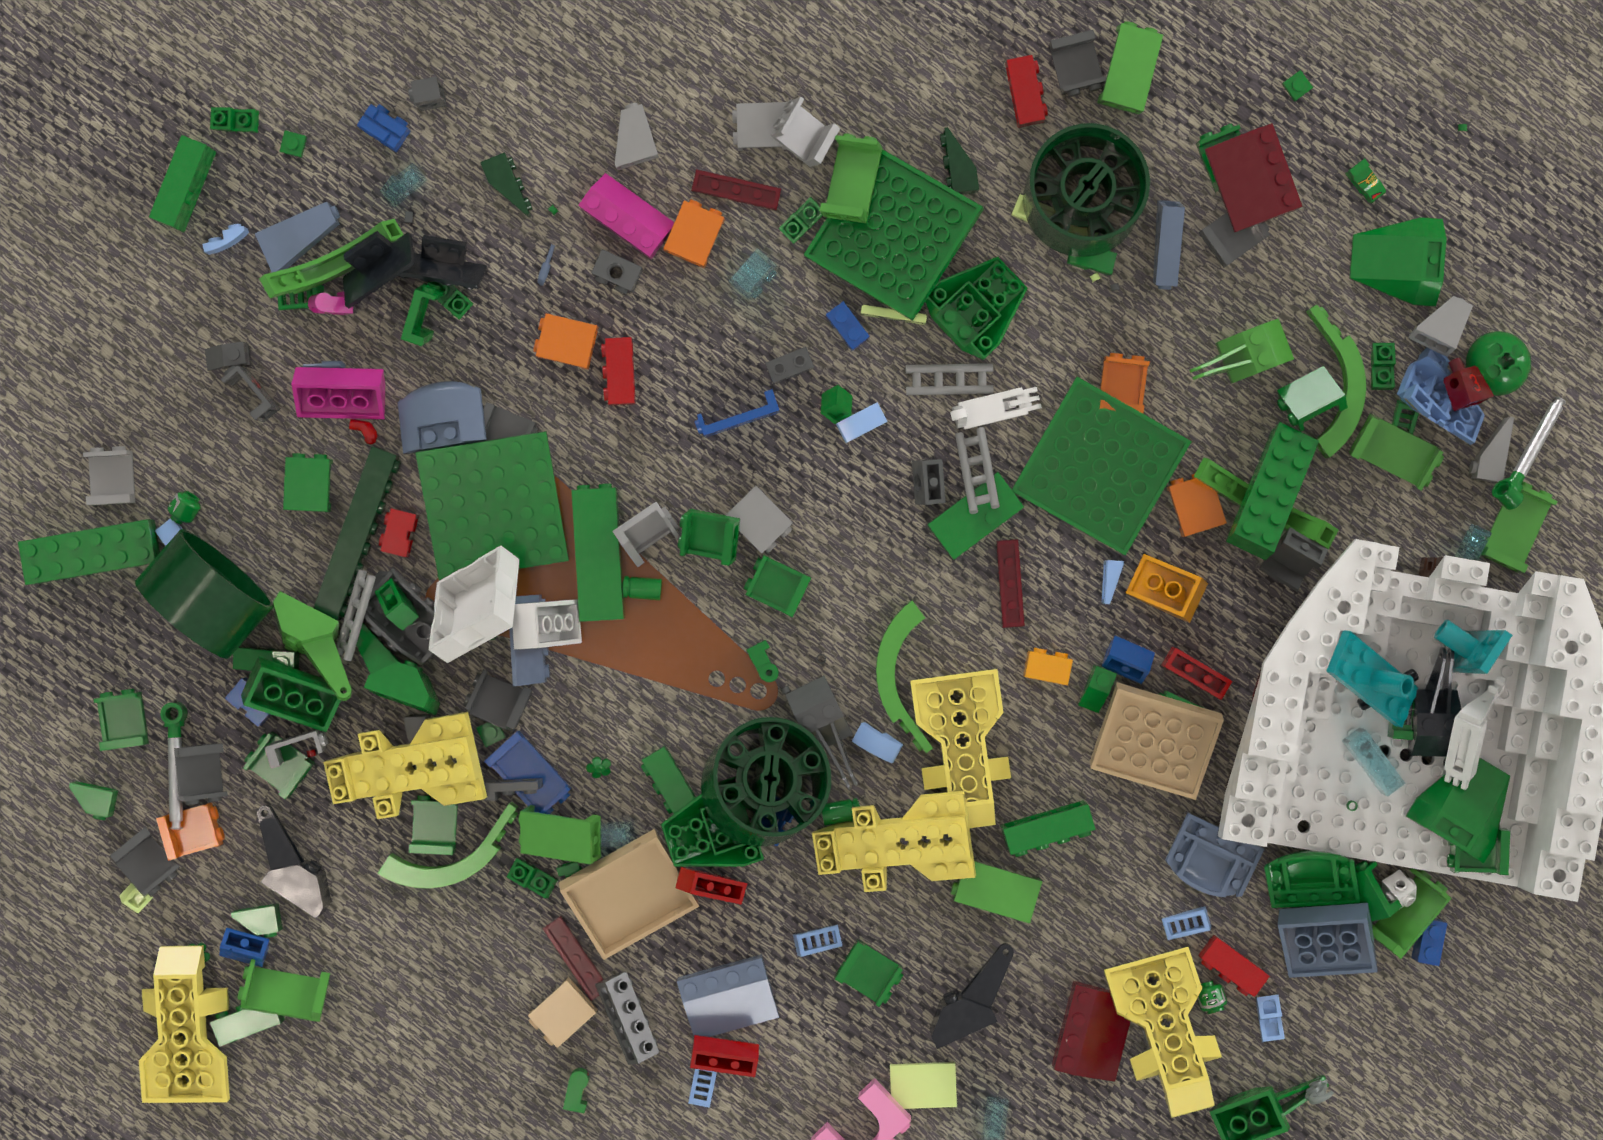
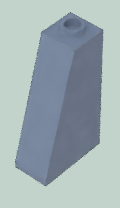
M1157 200L1153 283L1158 285L1159 289L1169 290L1171 286H1178L1185 207L1179 201Z
M328 202L322 203L255 233L271 272L289 268L340 225L338 222L340 214L335 205L331 206Z

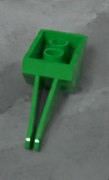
M362 623L356 645L370 672L364 688L382 698L436 716L440 702L429 677L422 672L423 669L418 667L417 664L406 660L404 664L401 663L371 630Z

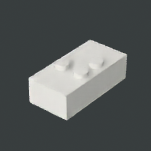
M578 599L515 604L513 619L514 649L543 648L582 643Z

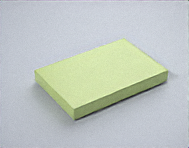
M955 1062L890 1064L891 1096L904 1109L957 1107Z

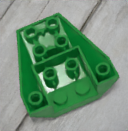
M1420 217L1354 234L1352 237L1349 279L1411 305L1436 307L1444 279L1447 237L1443 219Z
M995 257L938 281L925 303L933 321L962 351L984 360L1000 345L1028 288L999 257Z
M1479 758L1476 774L1470 780L1466 790L1461 789L1462 781H1460L1458 787L1454 786L1453 777L1450 783L1445 782V773L1416 797L1405 817L1432 831L1484 864L1496 844L1510 775Z
M736 776L719 781L718 785L732 784ZM726 790V798L733 801L735 794L730 790ZM701 794L661 823L674 867L746 866L764 860L760 846H751L737 842L717 828L705 809ZM741 803L730 810L741 822L748 826L750 825L746 808Z

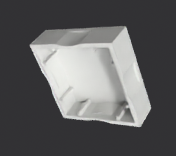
M499 546L478 558L469 566L459 569L437 582L434 602L435 613L431 625L429 651L446 663H449L513 627L519 559L504 547Z

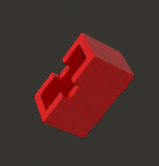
M390 509V512H387L384 518V525L387 526L385 534L382 533L379 539L380 551L409 557L413 540H409L411 532H416L419 515Z

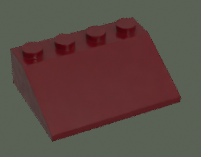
M1273 123L1205 149L1234 233L1294 212L1303 207Z
M1073 981L1052 1061L1054 1070L1075 1076L1115 1082L1131 1021L1117 1014L1110 990Z

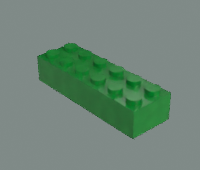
M1281 422L1275 426L1268 437L1226 542L1265 561L1275 552L1319 440Z
M146 519L19 541L18 547L25 585H35L149 565L160 553L157 533L155 532V520Z

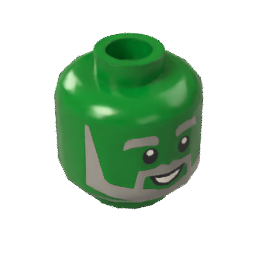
M189 491L176 493L168 505L171 520L178 524L193 522L201 509L200 499Z
M1213 980L1202 983V991L1197 998L1201 1011H1207V1014H1212L1225 1010L1224 1006L1227 1004V998L1221 984H1214Z

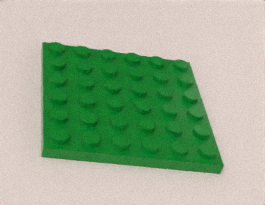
M882 149L867 222L861 223L827 218L805 251L804 257L913 321L984 208Z
M1076 376L1011 490L1126 556L1192 441ZM1101 400L1106 401L1116 411L1106 408L1100 409Z
M547 431L415 453L439 581L457 570L469 566L478 558L499 546L504 547L519 559V569L569 561Z

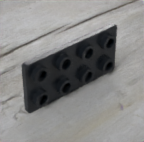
M376 231L344 253V260L355 268L343 276L345 306L348 309L359 304L364 298L376 292L380 287L394 280L396 276L410 269L415 264L412 235L409 232L391 243Z
M423 235L421 254L414 253L415 264L398 276L400 278H416L423 282H439L447 286L457 285L463 286L466 289H478L487 270V265L466 262L467 242Z

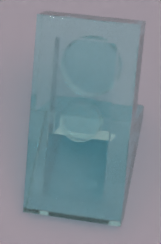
M411 163L397 176L393 174L380 192L392 207L395 208L428 180Z
M1471 524L1454 557L1478 561L1492 533Z

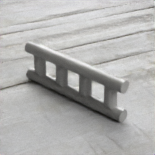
M993 363L905 365L906 374L912 373V387H906V395L994 393L993 385H987L986 372H993ZM965 372H978V385L965 386ZM921 373H934V386H921ZM943 373H956V386H943Z
M984 427L977 428V436L964 438V433L962 432L955 434L970 514L978 513L977 505L989 502L992 509L1000 507ZM979 444L981 455L968 458L966 447ZM983 463L984 474L972 477L970 466ZM986 483L988 494L975 497L974 486Z
M358 569L336 646L339 655H343L345 651L343 659L347 661H352L376 579L373 575H367L365 579L367 571Z

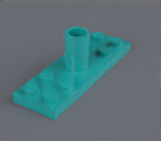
M1447 619L1439 626L1434 638L1454 651L1452 673L1488 674L1513 635L1506 630L1464 631Z
M1344 630L1326 672L1394 726L1403 727L1418 690V686L1414 684L1412 676L1399 672L1355 634Z

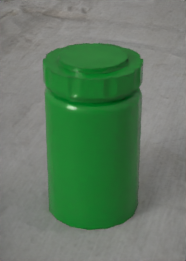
M624 577L622 585L623 598H628L629 596L636 599L660 601L662 579Z
M857 798L826 803L822 810L824 826L853 821L852 807L860 806Z

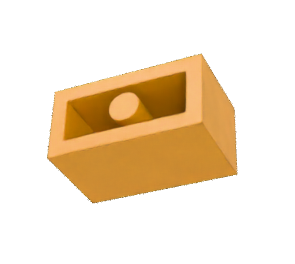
M1035 647L1033 651H1028L1024 677L1068 685L1073 659H1069L1068 654L1055 652V656L1046 654L1047 650Z

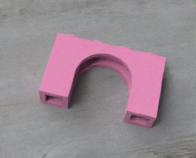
M875 1078L859 1092L858 1099L875 1115L879 1123V1131L872 1140H895L894 1137L899 1132L903 1134L910 1127L911 1115ZM828 1122L811 1138V1140H845Z

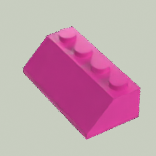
M606 173L589 189L578 205L581 210L650 259L654 257L669 236L674 225L672 220Z
M295 368L291 385L297 417L385 419V377L383 369Z

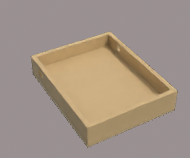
M1116 682L1090 759V769L1196 800L1224 722L1223 715L1219 712Z
M655 829L559 882L560 892L603 960L699 907L697 897L694 894H689L675 888L680 869L674 867L670 853Z

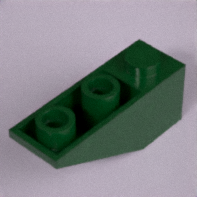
M945 127L943 130L944 134H940L941 147L946 148V156H943L944 169L949 171V177L946 178V186L962 195L978 193L979 184L976 166L949 128Z
M504 152L480 162L488 183L528 218L531 217L529 211L533 210L529 198L524 199L521 191L525 188L521 178L515 177L513 170L517 168L513 158H508Z

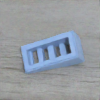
M1104 561L1102 604H1110L1124 561Z
M1206 906L1162 919L1168 940L1211 930ZM1199 915L1201 916L1203 925L1200 926L1197 920V916ZM1192 917L1193 928H1190L1188 918ZM1182 919L1186 929L1183 931L1181 929L1179 920ZM1170 922H1175L1176 933H1173Z
M838 925L793 934L797 955L800 957L842 946ZM832 931L834 941L832 944H830L828 932ZM822 933L825 942V945L823 946L821 945L819 934ZM810 936H814L815 938V948H813ZM802 938L806 939V944L808 948L806 950H804Z
M695 1069L688 1103L710 1108L717 1072L707 1071L712 1072V1076L700 1074V1069ZM697 1079L710 1080V1084L698 1082ZM696 1086L709 1088V1091L705 1092L695 1089ZM694 1094L707 1096V1101L694 1098Z

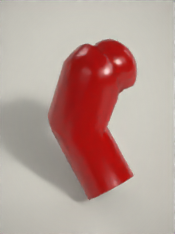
M356 419L350 420V430L361 431L365 438V443L369 445L376 443L378 434L372 423Z

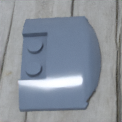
M455 381L432 383L410 392L398 402L403 454L487 440L481 389L476 386L474 388L466 383Z
M1187 813L1165 859L1166 863L1170 865L1173 872L1182 881L1198 891L1218 897L1235 894L1236 897L1242 896L1264 848L1258 845L1221 839L1217 836L1218 826Z

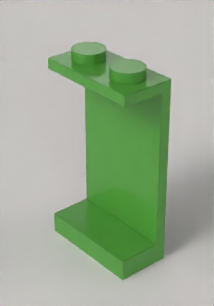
M1125 21L1116 27L1118 36L1104 90L1099 94L1097 103L1140 114L1145 108L1163 34L1157 33L1158 30L1146 27L1142 29L1138 28L1137 24Z
M852 134L836 135L835 140L839 147L827 202L821 203L819 211L826 218L866 223L882 146L874 137L865 136L862 139L856 138Z
M1371 413L1349 450L1351 456L1357 459H1364L1414 484L1421 491L1424 486L1427 487L1433 478L1431 473L1435 467L1438 468L1444 458L1441 448Z
M1522 482L1523 489L1521 492L1524 496L1522 503L1512 510L1506 509L1503 505L1501 506L1480 552L1481 556L1518 573L1526 572L1528 565L1525 564V560L1550 506L1556 505L1558 502L1552 499V494L1542 490L1537 492L1532 490V485Z
M530 805L520 811L518 821L520 824L519 844L521 845V853L590 865L601 858V816L591 815L582 820L535 812L534 805Z
M974 861L975 878L958 879V882H953L950 894L954 895L953 900L955 902L1029 924L1042 884V880L1039 878H1030Z
M1409 869L1416 876L1413 879L1417 886L1414 903L1408 907H1402L1389 918L1379 920L1375 926L1372 925L1373 937L1400 959L1452 899L1446 893L1448 889L1439 881L1433 883L1430 880L1432 877L1424 870Z
M251 959L249 967L245 966L243 979L246 980L245 986H240L238 1000H241V1008L320 1022L330 973L321 972L320 978L259 968L255 967L256 960Z

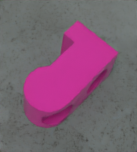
M344 291L338 292L337 297L330 296L328 293H319L310 296L308 299V307L314 313L333 315L353 314V307L348 309L345 306Z

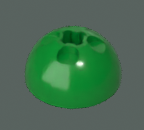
M1503 331L1489 332L1480 336L1469 348L1466 357V368L1477 366L1493 395L1503 396L1516 391L1525 383L1531 370V356L1525 343L1517 336Z

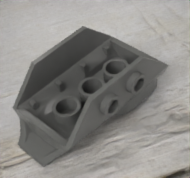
M394 568L388 572L380 570L375 575L376 579L365 618L372 625L371 630L380 637L383 635L388 640L387 645L396 652L399 650L422 666L435 655L428 650L431 625L435 613L434 601L420 594L422 590L415 583L411 582L410 584ZM391 578L412 602L419 616L404 630L398 628L385 616L375 594V591Z

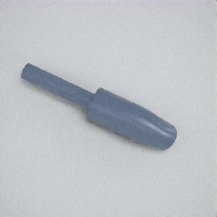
M552 244L546 261L542 263L537 281L541 286H543L551 267L549 263L555 245Z
M322 361V363L303 364V367L316 368L346 367L342 361Z

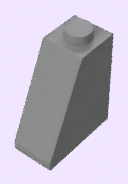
M631 103L626 105L624 110H621L615 156L617 171L659 158L642 104Z
M1453 296L1420 323L1409 334L1408 338L1448 357L1457 348L1473 305L1467 303L1462 298Z

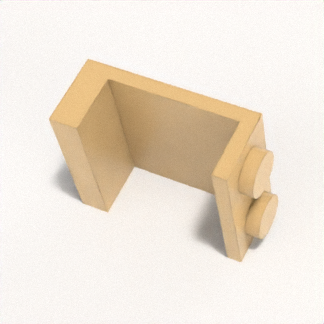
M568 977L539 1006L530 1011L528 1017L530 1018V1024L536 1030L540 1029L545 1034L543 1037L546 1042L551 1046L554 1044L558 1048L596 1014L598 1009Z

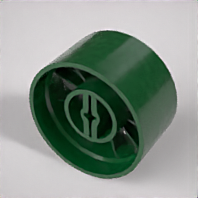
M1082 123L1058 131L1037 152L1025 182L1023 207L1031 229L1045 245L1065 255L1089 257L1112 250L1129 235L1146 206L1150 192V174L1146 160L1140 149L1129 137L1106 125ZM1080 146L1102 150L1100 159L1081 158ZM1068 153L1072 160L1065 161L1061 154ZM1051 155L1062 168V171L1056 178L1037 171L1042 162ZM1112 160L1115 163V167H1109L1104 161ZM1124 167L1130 175L1134 186L1116 188L1114 174ZM1087 174L1080 179L1075 191L1068 197L1065 190V182L1072 176ZM1103 185L1106 192V201L1094 208H1084V206L1092 202L1097 190ZM1040 186L1044 188L1045 193L1037 194L1035 187ZM1051 200L1056 213L1048 218L1038 201ZM1121 200H1129L1132 206L1122 205ZM1113 210L1131 217L1128 223L1118 230H1115L1107 220ZM1071 225L1087 227L1088 236L1076 235L1068 232ZM1095 233L1103 234L1102 236H1094Z
M180 529L135 580V585L142 596L169 623L204 649L225 659L231 657L274 607L268 595L236 564L212 545L184 529Z
M777 717L754 719L733 730L712 751L706 761L701 778L702 800L712 822L731 839L751 846L775 845L784 842L803 830L820 815L827 803L831 789V768L827 755L819 741L801 725ZM758 734L760 747L749 752L738 737ZM784 741L800 754L797 758L794 759L789 753L781 749ZM731 746H735L738 749L739 756L731 754ZM719 763L737 770L734 783L718 785L717 772ZM756 763L755 779L751 784L754 792L752 793L747 783V773L750 765ZM780 773L784 782V791L781 799L775 802L776 787L780 782ZM811 776L812 796L800 791L802 777ZM726 790H730L735 794L733 801L726 798ZM802 800L809 802L810 807L808 811L802 808ZM739 803L754 812L749 826L741 822L730 811ZM787 808L799 824L789 830L779 832L776 812ZM762 817L770 820V828L762 825Z

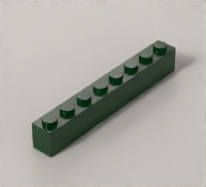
M371 447L313 607L337 621L341 620L342 617L345 618L348 607L346 604L349 596L351 597L358 569L363 570L364 564L361 563L364 555L367 556L371 549L370 537L376 534L379 523L376 522L378 515H382L386 507V502L383 501L386 493L390 494L393 488L392 476L394 473H398L401 461H398L400 456L376 447Z

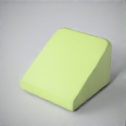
M132 883L120 894L121 902L136 913H139L153 898L149 894L144 898Z

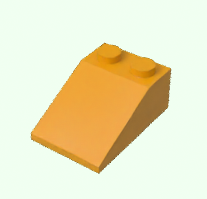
M1143 554L1126 594L1190 623L1208 583L1202 577Z

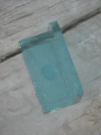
M987 1096L981 1140H1004L1009 1099Z

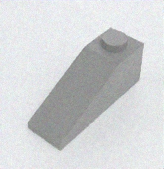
M1507 417L1502 420L1475 456V460L1471 461L1469 473H1472L1471 479L1493 483L1503 480L1514 423L1513 417Z

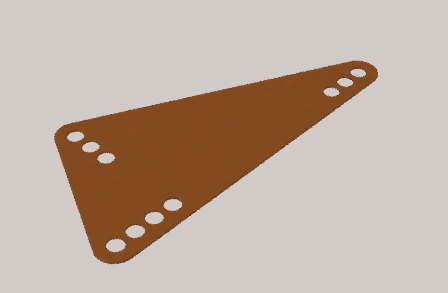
M556 476L555 481L569 561L518 569L516 596L542 595V599H545L546 602L578 599L572 491ZM622 545V578L624 579L625 576H629L630 578L662 579L660 601L636 599L628 596V598H624L625 619L580 622L582 643L549 647V650L756 711L771 707L778 696L776 681H763L749 655L644 557L641 556L645 563L637 567ZM439 578L428 588L425 598L429 597L434 602ZM509 629L499 634V636L510 638ZM713 671H720L725 676V681L720 687H714L709 683V675ZM734 677L744 679L746 687L743 692L734 693L730 689L729 684ZM756 683L763 684L767 689V693L762 699H755L750 693L751 687Z

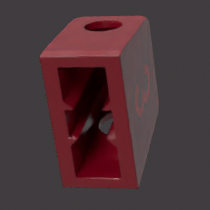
M1460 357L1448 362L1452 374L1445 377L1443 381L1454 411L1476 406L1494 397L1477 366L1465 368Z

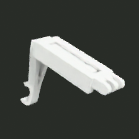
M1021 387L957 403L958 406L952 407L950 412L952 421H955L957 429L963 427L966 430L1027 415L1028 411L1042 408L1041 404L1032 406V401L1040 400L1039 395L1030 397L1029 394L1037 392V387L1025 390Z
M1497 676L1494 686L1489 685L1485 693L1463 707L1455 716L1444 770H1446L1445 782L1450 783L1453 777L1454 786L1458 787L1460 781H1462L1461 789L1466 790L1468 788L1469 782L1476 774L1488 722L1485 719L1494 701L1504 690L1506 685L1505 678Z

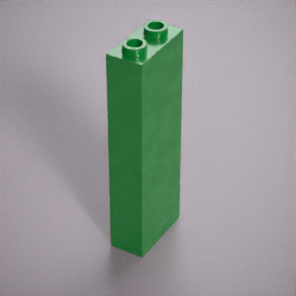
M598 484L599 488L590 489V485H578L577 490H571L579 622L625 619L624 598L622 594L621 545L612 532L619 527L617 488H612V484Z

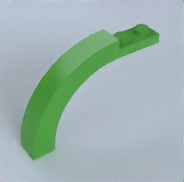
M395 219L383 221L357 239L327 255L302 265L264 274L259 280L269 298L292 292L294 294L301 293L334 280L355 269L344 260V253L374 232L378 231L391 243L404 234Z
M1315 305L1307 310L1306 313L1338 358L1343 375V393L1346 396L1348 406L1347 409L1341 412L1338 410L1329 427L1316 438L1319 440L1317 448L1325 458H1330L1347 442L1360 420L1366 397V375L1361 355L1351 336L1348 335L1342 339L1339 328L1335 324L1332 325L1327 319L1329 315L1326 310Z
M1205 457L1194 475L1196 479L1215 490L1217 494L1239 507L1249 486L1246 482ZM1293 507L1284 527L1285 531L1292 528L1326 549L1330 548L1339 531L1328 522Z
M911 600L895 615L882 637L876 660V681L881 702L892 722L894 723L901 718L900 726L906 734L911 732L915 737L912 742L919 752L924 750L928 753L933 747L903 707L895 683V665L900 647L910 631L925 619Z
M510 802L482 844L472 854L460 861L443 866H422L403 860L392 853L388 856L377 874L397 884L414 888H438L465 880L482 869L501 849L494 842L501 841L507 832L504 830V827L508 822L512 824L519 814L516 812L518 806Z

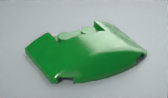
M1302 851L1281 856L1264 866L1271 908L1361 903L1355 862L1342 855L1325 851Z

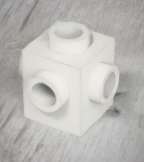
M1400 869L1382 880V891L1388 901L1398 899L1402 907H1408L1414 903L1417 886Z

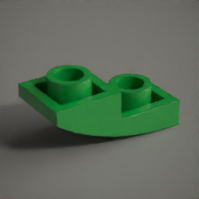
M211 107V130L258 133V110Z
M809 197L778 229L795 244L823 217L819 211L820 205L812 197Z
M1108 251L1089 257L1068 255L1067 263L1084 270L1091 269L1105 275H1112L1117 253Z
M435 282L441 285L440 288L446 290L445 294L438 298L437 301L460 320L474 303L453 285L447 286Z
M1372 343L1371 390H1393L1395 388V343Z
M516 858L507 875L508 879L524 888L532 890L545 899L549 898L558 881L554 876L519 858Z

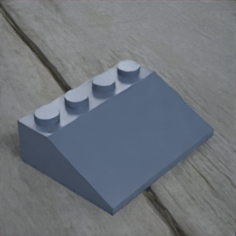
M542 595L516 596L515 604L546 602L545 599H542ZM513 627L510 628L513 686L547 682V678L550 677V666L546 664L545 656L549 655V647L514 649Z
M1368 903L1279 909L1278 929L1289 978L1374 973L1378 971Z
M762 954L681 976L677 979L679 992L693 1035L711 1037L779 1018Z

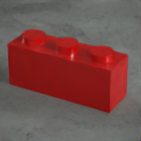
M1033 55L1006 60L1005 67L1017 127L1021 128L1044 123L1045 117L1048 116L1046 103L1042 104L1041 95H1044L1042 82L1037 80L1036 74L1039 73L1037 60H1033Z
M632 337L605 338V344H601L602 357H606V366L602 367L603 379H607V388H604V401H608L610 406L636 404Z
M1171 647L1161 664L1162 667L1219 700L1223 699L1233 682L1175 647Z
M681 867L675 888L689 894L742 905L747 883L730 877Z
M1214 934L1198 955L1203 959L1201 964L1209 970L1213 968L1218 970L1220 978L1228 984L1233 981L1238 985L1236 989L1246 997L1248 994L1255 997L1270 977L1266 972Z
M694 1035L690 1068L755 1077L759 1059V1044Z

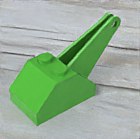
M1278 318L1217 342L1216 346L1220 355L1189 371L1192 373L1222 360L1223 367L1192 377V379L1196 380L1227 372L1232 384L1294 360V357Z
M279 591L273 601L274 616L282 643L285 645L284 647L291 652L296 653L298 651L301 654H305L336 697L341 701L348 700L351 697V686L335 645L339 635V621Z

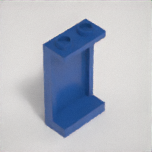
M773 390L764 392L768 405L709 425L705 424L701 413L697 414L698 420H695V425L698 433H703L706 438L780 413Z
M519 730L484 761L503 780L542 778L543 787L537 790V793L523 794V791H515L527 806L534 805L535 812L551 814L554 811L552 806L557 801L561 804L570 796L568 791L571 787Z

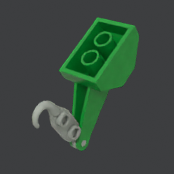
M1321 1075L1277 1093L1274 1092L1272 1086L1253 1088L1228 1098L1212 1107L1209 1112L1222 1140H1265L1289 1131L1290 1126L1285 1116L1306 1101H1309L1312 1105L1322 1103L1332 1097L1334 1092L1326 1093L1329 1084L1325 1075ZM1307 1089L1302 1094L1280 1106L1279 1100Z

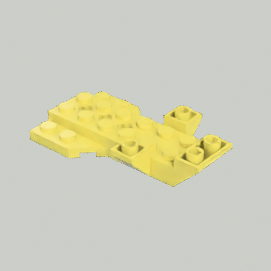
M993 669L911 680L916 725L940 742L943 765L921 768L924 790L946 787L947 792L964 791L969 828L996 825L991 781L1011 778L1008 757L988 759L985 736L1004 713L998 670ZM954 691L962 694L959 703H954V700L950 698ZM958 712L961 713V716L965 715L962 725H958L953 720V717H956ZM960 734H964V738L968 737L965 747L957 744L956 739L960 738Z
M468 712L424 720L410 744L393 746L380 730L359 733L358 738L362 752L348 754L323 762L333 804L373 797L377 819L399 815L402 792L422 789L444 806L487 798ZM452 758H456L457 763H454ZM412 764L416 765V770L412 767Z
M964 791L922 794L902 818L880 819L874 805L852 807L854 822L837 823L812 832L818 875L840 873L841 870L862 869L864 892L886 891L887 866L912 865L931 881L975 878L976 876ZM944 834H948V838L952 837L951 840L946 841V839H943ZM923 836L930 839L928 843L921 840ZM901 838H905V841H908L907 845L900 842Z
M204 945L161 946L153 974L154 989H142L143 1011L157 1018L158 1040L139 1060L142 1103L228 1102L230 1100L227 1057L207 1039L206 1028L207 1015L229 1010L228 988H206L204 990L202 969L205 967ZM180 1033H183L186 1039H183V1036H180ZM182 1054H184L187 1057V1061L185 1060V1057L181 1056ZM183 1075L188 1077V1082L186 1081V1078H183Z
M1189 947L1105 969L1104 974L1117 1014L1144 1028L1150 1046L1149 1050L1130 1059L1136 1081L1159 1074L1171 1118L1215 1106L1204 1062L1218 1059L1222 1056L1215 1035L1195 1036L1188 1015L1202 991ZM1149 977L1158 980L1156 985L1148 984ZM1156 998H1160V1000L1165 1001L1162 1006L1154 1004L1156 1002ZM1163 1019H1167V1022H1172L1169 1027L1161 1025Z

